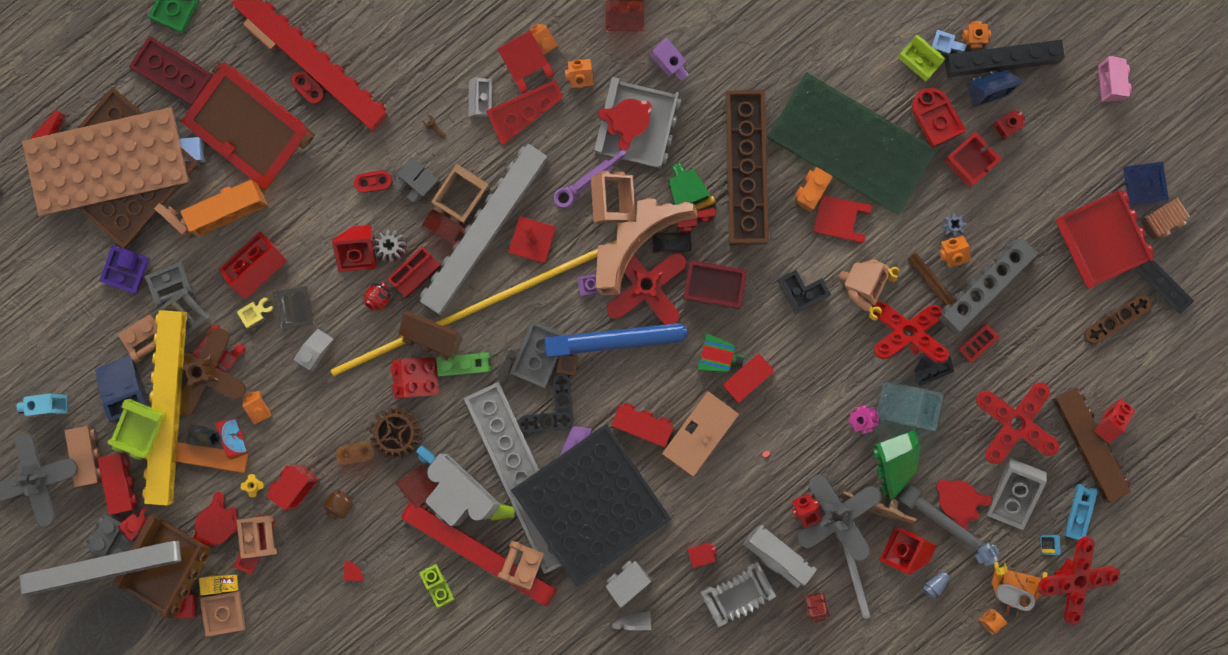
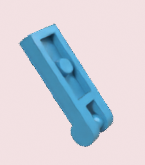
M1081 484L1076 485L1064 536L1077 540L1086 536L1097 496V489L1092 487L1088 489ZM1082 495L1088 496L1087 502L1081 500Z

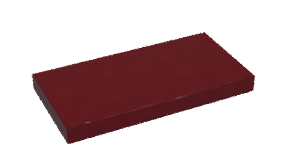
M148 36L129 66L130 69L191 106L213 77L212 73L151 36Z

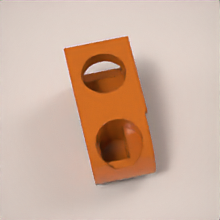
M991 608L978 619L991 635H996L1008 624L996 610Z

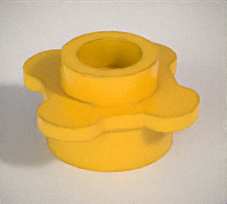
M254 474L248 475V479L241 483V489L247 491L250 497H255L257 492L264 487V483L259 481Z

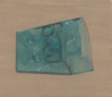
M884 381L877 409L879 420L935 432L944 393Z

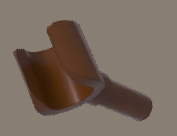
M427 115L431 119V123L426 124L422 120L426 128H432L442 138H445L446 134L438 128L434 118L431 115Z

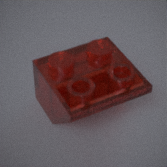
M606 0V31L643 32L644 0Z

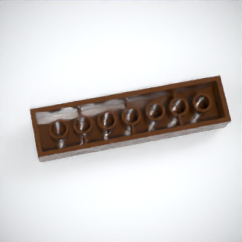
M765 90L726 91L725 120L729 246L767 245L769 243Z

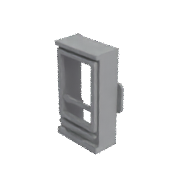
M760 525L755 528L743 545L761 559L760 562L773 573H779L796 588L800 584L805 586L817 569L814 566L809 567L808 562H803L804 559L766 528L762 529L764 526Z

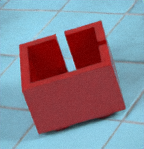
M976 131L944 160L969 189L1002 160L991 147L985 152L981 151L987 143Z

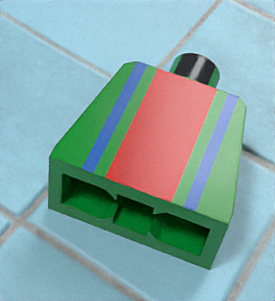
M706 334L697 370L728 373L731 365L742 368L744 356L734 354L735 345Z

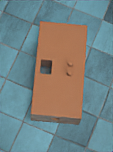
M707 391L662 454L694 477L739 413Z

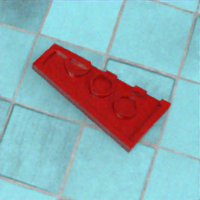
M556 80L486 110L501 145L561 100L563 95Z

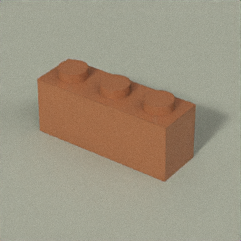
M83 426L65 430L69 459H73L78 465V471L73 477L74 487L102 483L97 458L101 457V452L96 445V440L98 439L96 429L93 426Z

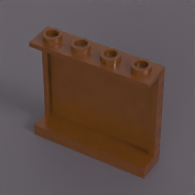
M149 515L131 550L179 541L182 561L116 576L112 585L127 590L162 612L161 616L175 618L181 609L184 599L188 596L194 580L199 576L203 563L208 559L211 548L162 518Z

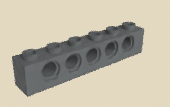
M1023 238L1017 241L1013 239L1006 246L1008 250L1004 254L1000 252L993 259L995 263L991 267L987 265L981 270L982 276L979 279L974 278L967 284L969 288L965 292H959L954 297L956 301L952 305L947 304L940 311L942 315L938 319L954 335L959 333L1038 255ZM1010 255L1016 258V263L1010 260ZM997 268L1002 269L1003 276L997 273ZM984 280L990 283V289L984 286ZM971 293L977 296V302L971 299ZM958 306L964 309V315L958 313Z

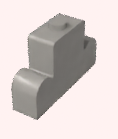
M439 454L429 466L428 477L433 482H439V484L426 499V503L436 512L437 518L442 521L445 520L450 526H460L468 515L473 520H488L500 507L501 504L448 454Z

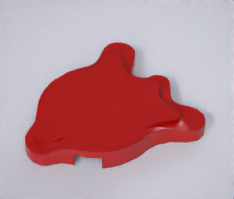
M625 99L614 108L600 109L598 117L607 122L609 134H619L618 147L620 150L626 151L629 149L632 139L647 129L652 105L649 101Z
M940 480L936 484L941 510L965 530H967L968 522L979 518L976 508L978 506H988L992 503L990 495L979 494L967 482Z
M216 492L213 495L210 506L204 509L196 518L193 538L203 544H222L234 533L238 532L237 520L239 518L236 507L225 509V495L222 492Z

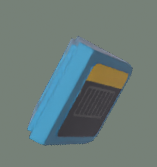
M1059 535L1040 536L1041 554H1061Z

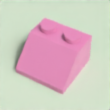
M1108 56L1098 65L1102 102L1125 101L1132 92L1131 84L1128 83L1129 65H1127L1126 59Z

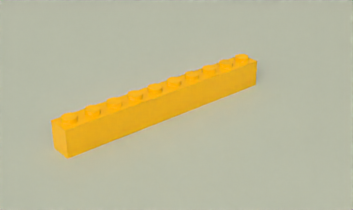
M159 310V314L155 318V323L158 327L157 333L154 336L156 352H154L152 358L155 368L151 375L153 391L150 393V402H152V408L165 413V417L150 454L146 457V460H148L147 468L144 471L146 487H144L142 493L143 499H145L144 504L167 506L173 504L187 312Z

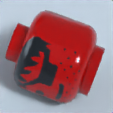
M382 282L380 284L372 283L363 295L364 305L375 312L376 310H383L392 298L389 292L390 288Z

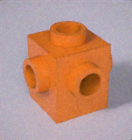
M973 21L971 24H968L962 32V40L965 41L966 48L981 50L987 45L988 41L991 40V30H988V24H982L981 21Z
M576 59L568 62L569 69L565 70L566 81H570L571 88H583L594 85L590 59Z
M963 235L941 242L942 250L939 251L942 261H946L949 268L971 261L970 246Z

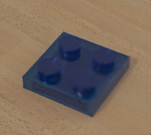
M1163 162L1125 166L1123 168L1127 195L1130 199L1129 205L1166 201L1169 199Z

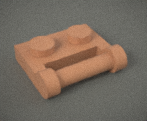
M152 314L147 315L118 334L135 363L140 362L142 357L156 349L154 341L138 352L135 347L157 333L158 325H156Z
M273 515L237 520L241 559L277 554V550L274 548L271 521H273ZM264 522L266 550H261L258 523Z
M511 541L509 545L510 551L503 569L499 572L497 578L530 591L544 553ZM517 551H519L523 555L513 577L509 575Z

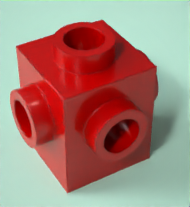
M810 493L792 501L794 518L800 520L804 529L822 521L819 513L821 507L817 499H812Z

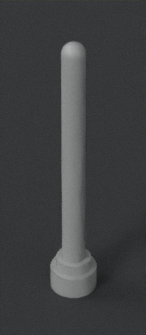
M835 532L836 538H839V542H842L862 617L868 619L870 613L855 559L851 556L838 533Z

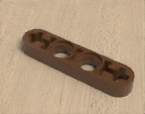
M1145 295L1135 297L1087 328L1084 332L1085 340L1090 344H1095L1107 338L1151 308V300ZM1138 300L1145 301L1144 308L1141 307L1136 310L1132 308L1139 304ZM1123 309H1127L1130 312L1128 320H1124L1121 317ZM1108 319L1114 322L1112 330H1108L1105 327V321ZM1099 329L1103 331L1096 335L1097 339L1090 338L1091 331L1095 332Z

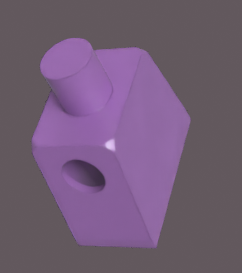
M667 38L648 54L668 76L674 73L682 81L689 75V72L683 67V64L686 62L685 58ZM670 59L674 61V66L670 64Z

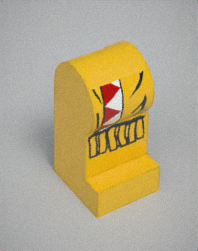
M237 574L199 578L200 595L238 590Z

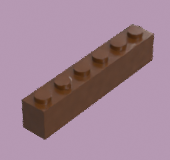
M1072 388L1052 398L1103 500L1111 503L1131 493L1129 481L1126 477L1122 476L1119 462L1116 459L1114 460L1111 455V446L1094 432L1097 427L1093 420L1094 413L1090 407L1087 408L1083 392L1078 390V388Z

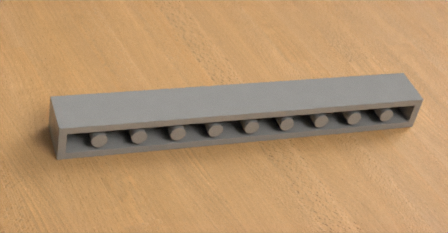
M527 144L526 147L523 146L517 154L519 157L516 162H511L506 170L508 173L505 178L501 177L495 186L497 189L494 194L490 193L485 200L487 204L483 210L479 209L474 216L476 219L474 223L466 227L463 232L465 235L463 239L455 243L452 248L454 250L452 255L444 259L441 271L433 275L430 287H425L420 294V302L439 315L448 306L547 162L548 157L530 144Z

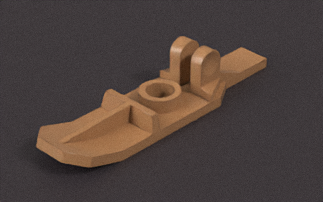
M844 491L841 498L847 501L854 495ZM892 499L888 507L878 503L867 511L911 524L916 522V518L907 516L897 509L898 501L896 499Z

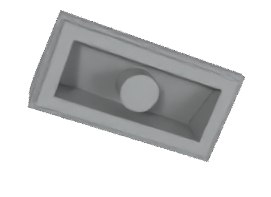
M474 77L469 80L468 116L489 117L486 110L492 108V79Z

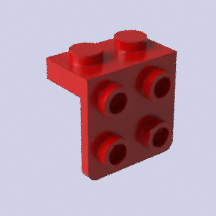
M434 357L406 358L391 361L390 372L393 376L392 392L395 399L433 396L439 393L437 364Z

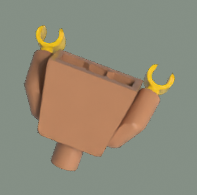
M872 259L862 263H855L850 272L842 271L839 275V281L845 283L848 296L864 311L868 310L870 312L869 317L872 320H877L878 317L873 312L876 311L881 315L882 310L880 307H872L871 305L876 304L887 278L895 282L898 279L896 275L900 271L897 267L889 269L888 265Z

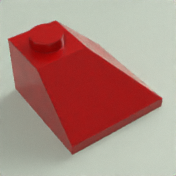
M371 225L352 226L332 240L338 272L377 268L376 254L373 248L375 242Z
M896 526L879 560L911 575L929 563L937 546Z

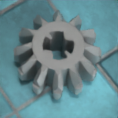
M386 230V236L380 232L379 236L382 239H375L374 241L379 245L373 247L374 250H380L376 254L377 257L383 255L382 260L385 262L388 257L390 262H394V256L400 260L401 256L398 253L406 252L401 248L406 246V242H400L404 237L402 235L397 237L398 232L395 230L392 235L389 230ZM388 242H391L394 245V247H391L392 250L386 248Z

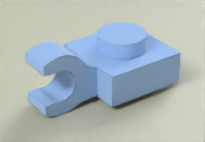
M937 30L931 47L940 53L948 55L951 50L955 53L964 52L966 44L954 41L955 35Z

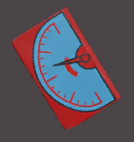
M237 418L215 423L219 435L222 437L221 442L226 456L230 460L249 453Z

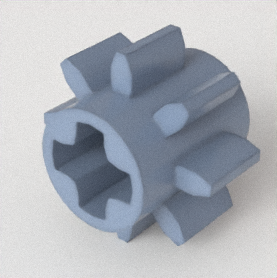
M952 213L951 219L948 217L943 218L946 223L941 227L946 229L945 235L952 233L954 238L957 236V231L960 234L964 233V230L961 228L966 223L962 222V215L955 217V213ZM956 222V227L952 229V223Z
M987 542L976 549L978 553L974 556L978 563H984L985 566H988L998 560L996 555L1000 552L996 545L993 544L991 546Z

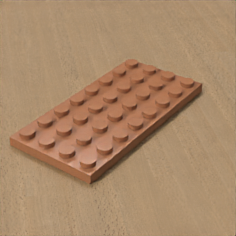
M171 107L22 141L38 216L189 183L175 116Z

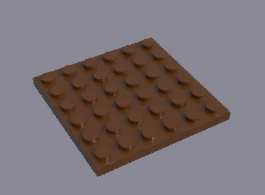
M112 87L78 128L143 114V112L117 89ZM181 147L182 154L190 160L185 161L186 172L189 176L200 162L195 160ZM181 185L78 209L117 244L126 249L156 215L157 211L154 208L159 203L164 205Z

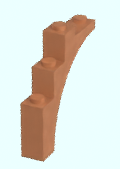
M652 198L637 201L636 222L629 220L624 221V223H618L617 244L605 243L604 245H598L596 289L600 295L620 294L624 272L634 253L646 240L665 227L680 221L697 219V210L694 204L683 202L678 205L663 204L659 206L657 200Z

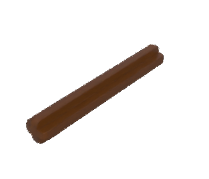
M917 253L912 254L908 258L911 265L945 306L947 304L952 305L955 299ZM960 306L957 308L958 313L960 314L963 311Z

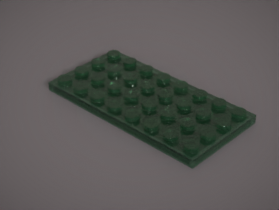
M807 72L767 136L768 139L897 215L901 212L937 151L936 148H932L928 143Z

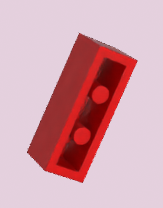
M624 403V406L619 405L611 425L612 427L666 447L673 429V425L670 424L671 420L660 417L658 420L652 417L653 413L642 410V413L634 410L635 406Z
M117 453L97 458L109 515L136 510L138 498L133 492L134 479L129 473V457L125 453Z

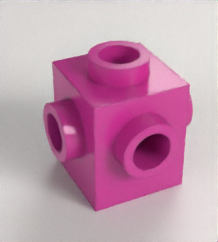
M866 405L856 407V412L850 413V425L854 428L855 432L860 430L862 434L872 432V427L879 425V416L874 407L867 408Z

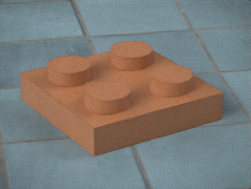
M240 591L200 598L206 637L246 629Z

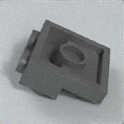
M106 514L105 517L101 516L97 521L96 526H98L96 533H91L86 541L89 544L87 549L101 557L130 551L138 535L131 541H128L117 527L123 521L114 515Z

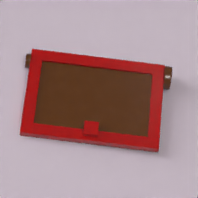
M219 62L212 69V72L215 74L183 117L181 123L264 190H267L297 148L305 149L311 143L315 134L233 66L228 65L226 62L222 64Z

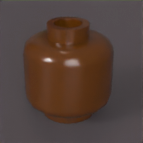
M338 490V492H332L324 503V509L327 511L326 515L333 520H336L337 517L343 519L350 511L353 503L349 495Z

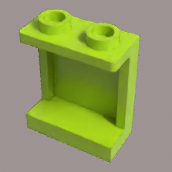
M131 399L124 400L122 404L123 412L113 437L108 440L107 444L112 445V449L115 451L123 452L124 450L129 452V456L141 460V458L149 456L165 413Z

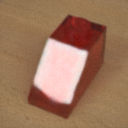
M431 210L422 224L423 227L453 246L464 231L462 226L434 210Z

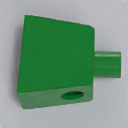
M682 163L671 167L675 177L669 179V187L674 205L683 202L695 204L710 197L709 191L694 169L685 172Z

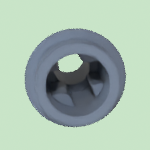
M942 571L926 582L922 590L932 600L936 597L939 598L951 578Z

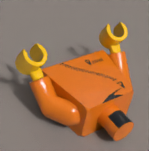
M998 562L994 563L995 571L991 583L995 594L998 586L1008 584L1032 594L1035 602L1042 596L1037 590L1041 578L1010 571L1007 569L1006 563L1001 568H999ZM1047 572L1043 573L1042 579L1047 577ZM1022 596L1019 601L1020 605L1028 606L1030 603L1029 597ZM1007 605L1006 614L1017 616L1019 609Z

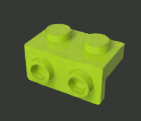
M916 35L897 57L924 81H927L945 61V58L919 35Z

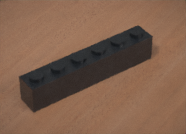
M1062 40L948 54L945 58L947 78L988 73L997 69L1003 71L1058 64L1065 59Z

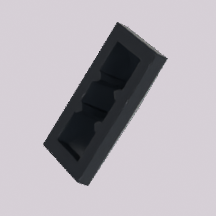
M691 232L655 233L653 235V253L691 251Z
M923 354L914 371L917 384L921 386L954 372L951 357L949 356L947 361L943 363H938Z

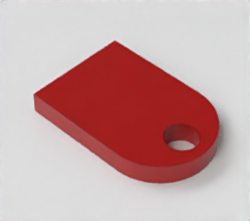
M925 88L914 97L911 106L912 113L932 148L967 131L950 100L942 91L936 88ZM922 96H929L931 102H924Z

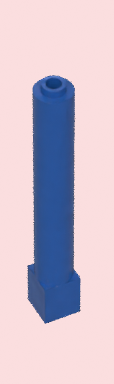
M682 323L544 337L545 355L550 357L684 342V338H687V329Z

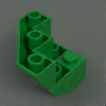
M915 430L874 444V457L880 461L878 463L879 467L876 468L877 474L880 479L883 478L880 490L883 497H887V500L894 499L917 471L920 445Z

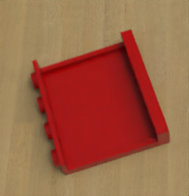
M1121 189L1054 219L1087 289L1145 262L1154 260L1152 257L1155 254L1150 244H1146L1144 240L1147 237L1142 226L1138 227L1136 223L1138 216L1134 209L1130 210L1127 204L1130 202V199L1126 192L1122 193Z

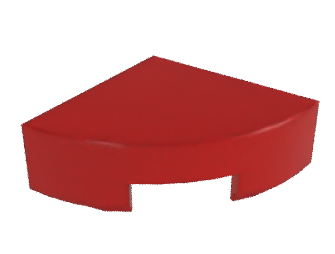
M345 560L343 580L364 581L360 568L355 563Z

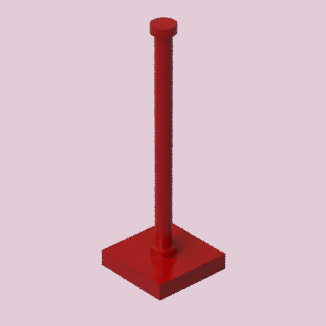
M519 216L508 253L545 264L556 226Z

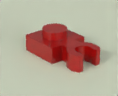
M147 507L139 511L138 517L133 513L117 526L128 541L135 538L144 526L143 523L146 522L147 518L143 514L147 511Z

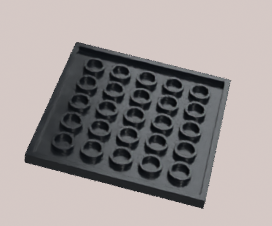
M607 424L594 431L510 490L576 587L672 520Z

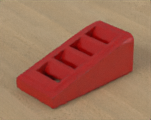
M55 110L31 136V139L57 133L65 114Z
M985 322L958 350L972 363L1000 336ZM985 330L992 336L990 339L983 333ZM979 335L986 341L984 345L978 340L977 337ZM973 341L980 347L979 350L971 344ZM967 346L975 353L973 356L965 349Z

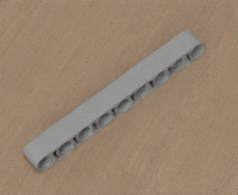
M179 541L161 543L19 575L21 595L42 593L181 562Z

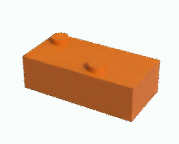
M248 180L233 188H223L219 194L180 212L189 232L200 237L265 208L268 204L260 186L253 180Z

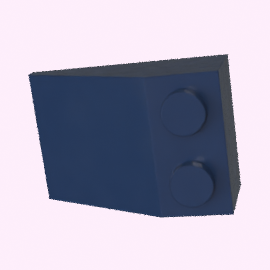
M997 69L988 73L989 76L982 78V75L972 78L971 82L967 85V89L973 106L976 107L1011 95L1022 84V80L1007 70L1000 72Z

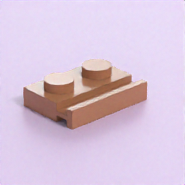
M159 203L154 208L182 235L188 238L192 235L184 219L180 220L176 216L178 212L170 205L166 207Z

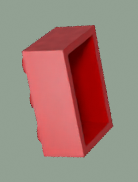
M303 465L285 466L280 473L281 478L278 482L274 481L267 490L269 493L266 497L284 511L294 510L300 505L319 478Z

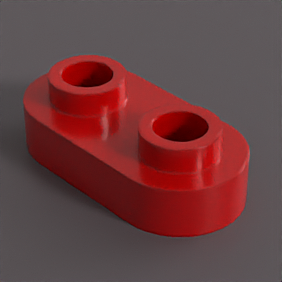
M298 71L293 74L291 78L293 87L309 103L319 104L324 100V90L306 72ZM301 79L305 80V83L303 85L299 84V81ZM317 92V93H318V97H317V98H313V97H312L313 93Z
M384 170L361 173L355 177L354 186L361 193L383 191L391 187L393 179ZM382 178H386L385 184L380 183ZM363 181L368 182L367 186L362 187L361 183Z

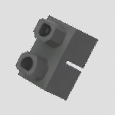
M410 157L397 173L399 177L393 186L402 193L409 185L413 190L408 194L407 198L416 204L422 197L426 199L428 194L440 184V181L414 158Z

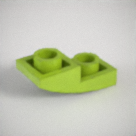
M437 564L419 572L426 589L429 591L438 609L455 601Z

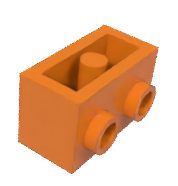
M818 167L814 171L810 170L804 179L807 181L804 188L800 186L795 194L798 197L795 203L812 212L833 176Z

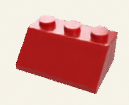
M260 231L218 270L228 284L241 297L246 299L260 285L268 281L272 274L281 269L284 263L287 262V259Z

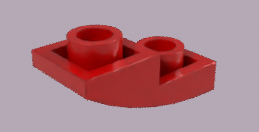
M715 208L697 212V219L680 221L677 229H682V232H691L693 228H697V220H700V223L711 222V219L715 218Z

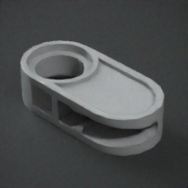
M1001 584L996 589L998 600L1010 606L1028 611L1035 605V599L1032 594L1014 586ZM1022 596H1028L1030 599V603L1026 607L1020 605L1019 601Z

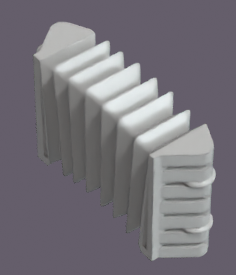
M759 562L748 565L747 571H742V575L737 574V579L733 577L732 582L727 580L726 584L721 582V586L718 584L716 588L709 586L700 592L718 627L728 623V618L733 621L734 616L740 619V614L747 616L748 611L753 613L754 607L759 609V603L764 604V599L770 601L776 597Z

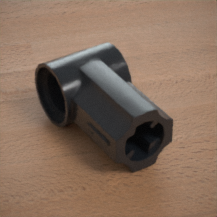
M190 424L186 443L215 448L221 443L222 437L219 435V431Z

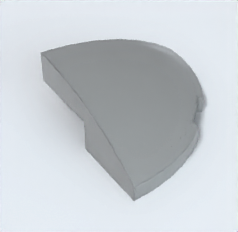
M642 611L624 616L613 622L612 628L651 630L650 611Z

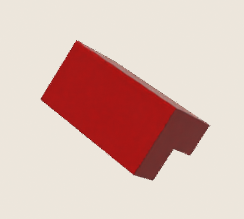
M422 246L387 279L407 298L434 274L441 265Z
M758 353L722 386L738 404L775 370Z

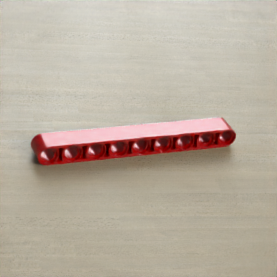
M409 502L401 515L403 520L496 577L502 571L506 557L455 526H450L445 520H440L435 514L417 503ZM514 562L509 572V575L513 577L518 568V565ZM537 576L534 578L530 591L508 583L547 607L557 592L555 587Z

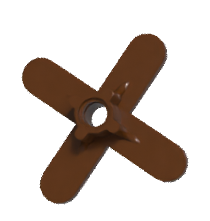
M216 328L210 333L199 358L184 351L183 373L188 377V381L181 393L180 414L183 416H189L195 412L207 386L232 399H239L246 392V386L242 381L216 368L230 339L225 329ZM199 367L202 370V374L200 377L197 374V370Z

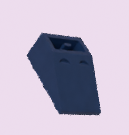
M130 355L95 369L102 404L109 422L119 421L124 409L122 408L124 400L131 399L151 407L135 363Z

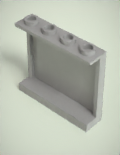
M612 77L605 109L614 108L625 99L649 101L652 105L647 129L632 139L629 149L625 151L626 155L620 160L661 169L662 164L666 165L668 153H665L666 146L671 145L673 136L669 135L671 128H675L677 120L674 112L675 109L679 110L681 99L678 98L679 92L672 94L621 82L619 78ZM601 120L594 152L595 154L614 158L622 151L618 147L619 134H609L607 122Z

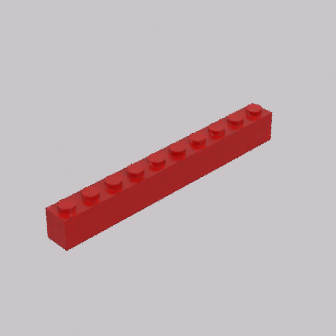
M234 0L231 3L244 17L257 26L285 54L372 132L388 117L385 112L387 108L379 101L375 103L371 99L373 96L366 89L362 91L358 88L359 83L351 76L347 78L343 74L345 70L338 64L334 66L330 62L331 58L324 51L321 53L317 51V45L310 39L306 41L302 37L303 32L296 26L292 28L288 24L290 21L283 14L277 15L274 12L276 8L268 1L264 3L262 0Z

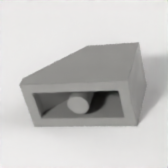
M317 329L303 344L294 361L314 371L334 339Z

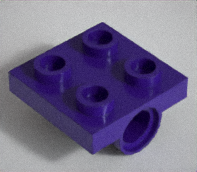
M112 245L99 281L137 294L150 258Z

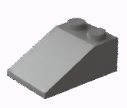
M1010 458L999 481L987 516L1024 530L1047 482V472Z
M629 560L621 567L623 571L620 574L616 575L614 573L606 580L608 582L606 588L620 608L651 582L650 577L636 561L631 562Z

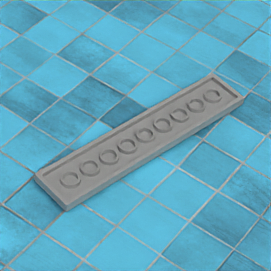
M497 382L465 397L464 400L532 549L544 553L540 566L545 574L562 565L510 491L537 472L539 468L500 383Z

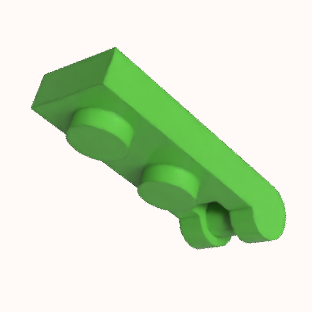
M490 352L456 355L454 360L451 358L444 360L436 357L438 377L491 372V366H489ZM481 359V367H476V360Z

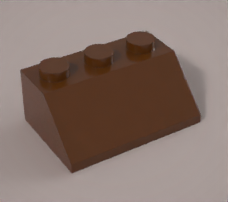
M406 310L403 312L398 334L403 338L402 342L413 346V343L420 345L419 349L430 353L432 350L437 352V356L444 360H448V358L454 360L463 340L458 332Z

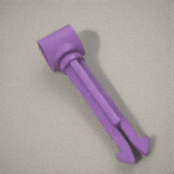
M624 150L619 152L610 161L606 159L574 185L569 186V188L566 186L565 188L558 189L554 194L555 203L562 209L571 208L577 200L576 197L580 196L579 194L591 186V177L598 175L599 171H611L613 169L612 165L624 158L626 152ZM563 194L569 195L567 203L560 202V197Z

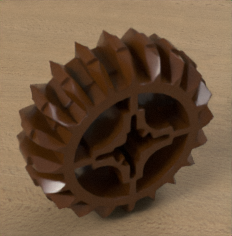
M396 407L395 413L392 408H388V415L385 410L381 411L383 418L376 415L375 418L379 422L371 423V425L376 426V430H369L370 433H375V436H371L370 440H377L372 446H380L377 451L378 453H382L385 450L384 457H388L389 453H391V459H395L396 453H398L399 459L403 458L402 452L409 456V448L412 451L416 450L413 443L420 444L415 438L422 437V434L416 433V430L422 429L421 426L415 427L414 425L419 420H411L414 416L413 413L406 416L407 409H404L402 414H400V407ZM400 417L407 423L398 427L392 422L391 418ZM386 422L388 432L381 438V428ZM393 428L401 430L398 433V438L396 436L390 437L394 433ZM410 428L411 436L408 443L405 444L403 435ZM395 440L401 448L391 449L384 443Z

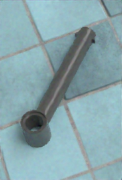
M908 484L898 498L902 504L911 510L914 507L974 551L981 544L979 539L921 498L923 493L911 484Z

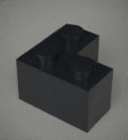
M797 270L777 280L794 314L831 296L823 278L805 287Z

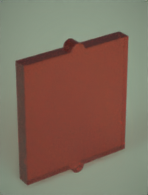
M422 464L396 483L405 494L404 497L408 498L415 508L424 503L438 486L437 482L430 480L427 474L428 471Z

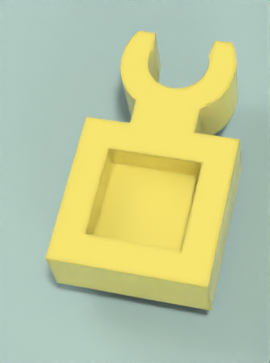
M262 298L257 306L255 302H252L237 311L246 328H250L263 320L262 313L273 311V306L264 308V303L269 300L268 298Z

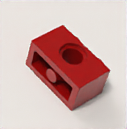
M1120 398L1106 409L1094 432L1110 444L1125 431L1135 410Z

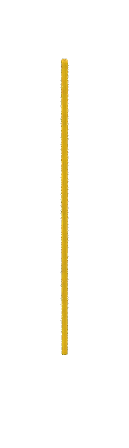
M712 196L694 206L698 212L715 204L716 201ZM598 249L435 323L442 326L449 325L596 258ZM399 338L331 369V373L333 376H336L406 343L402 342L403 338Z

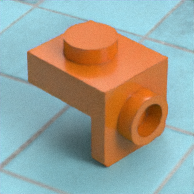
M543 23L536 24L530 28L544 55L558 46L549 29Z
M259 390L246 394L242 399L243 408L254 425L271 417V412L263 401Z

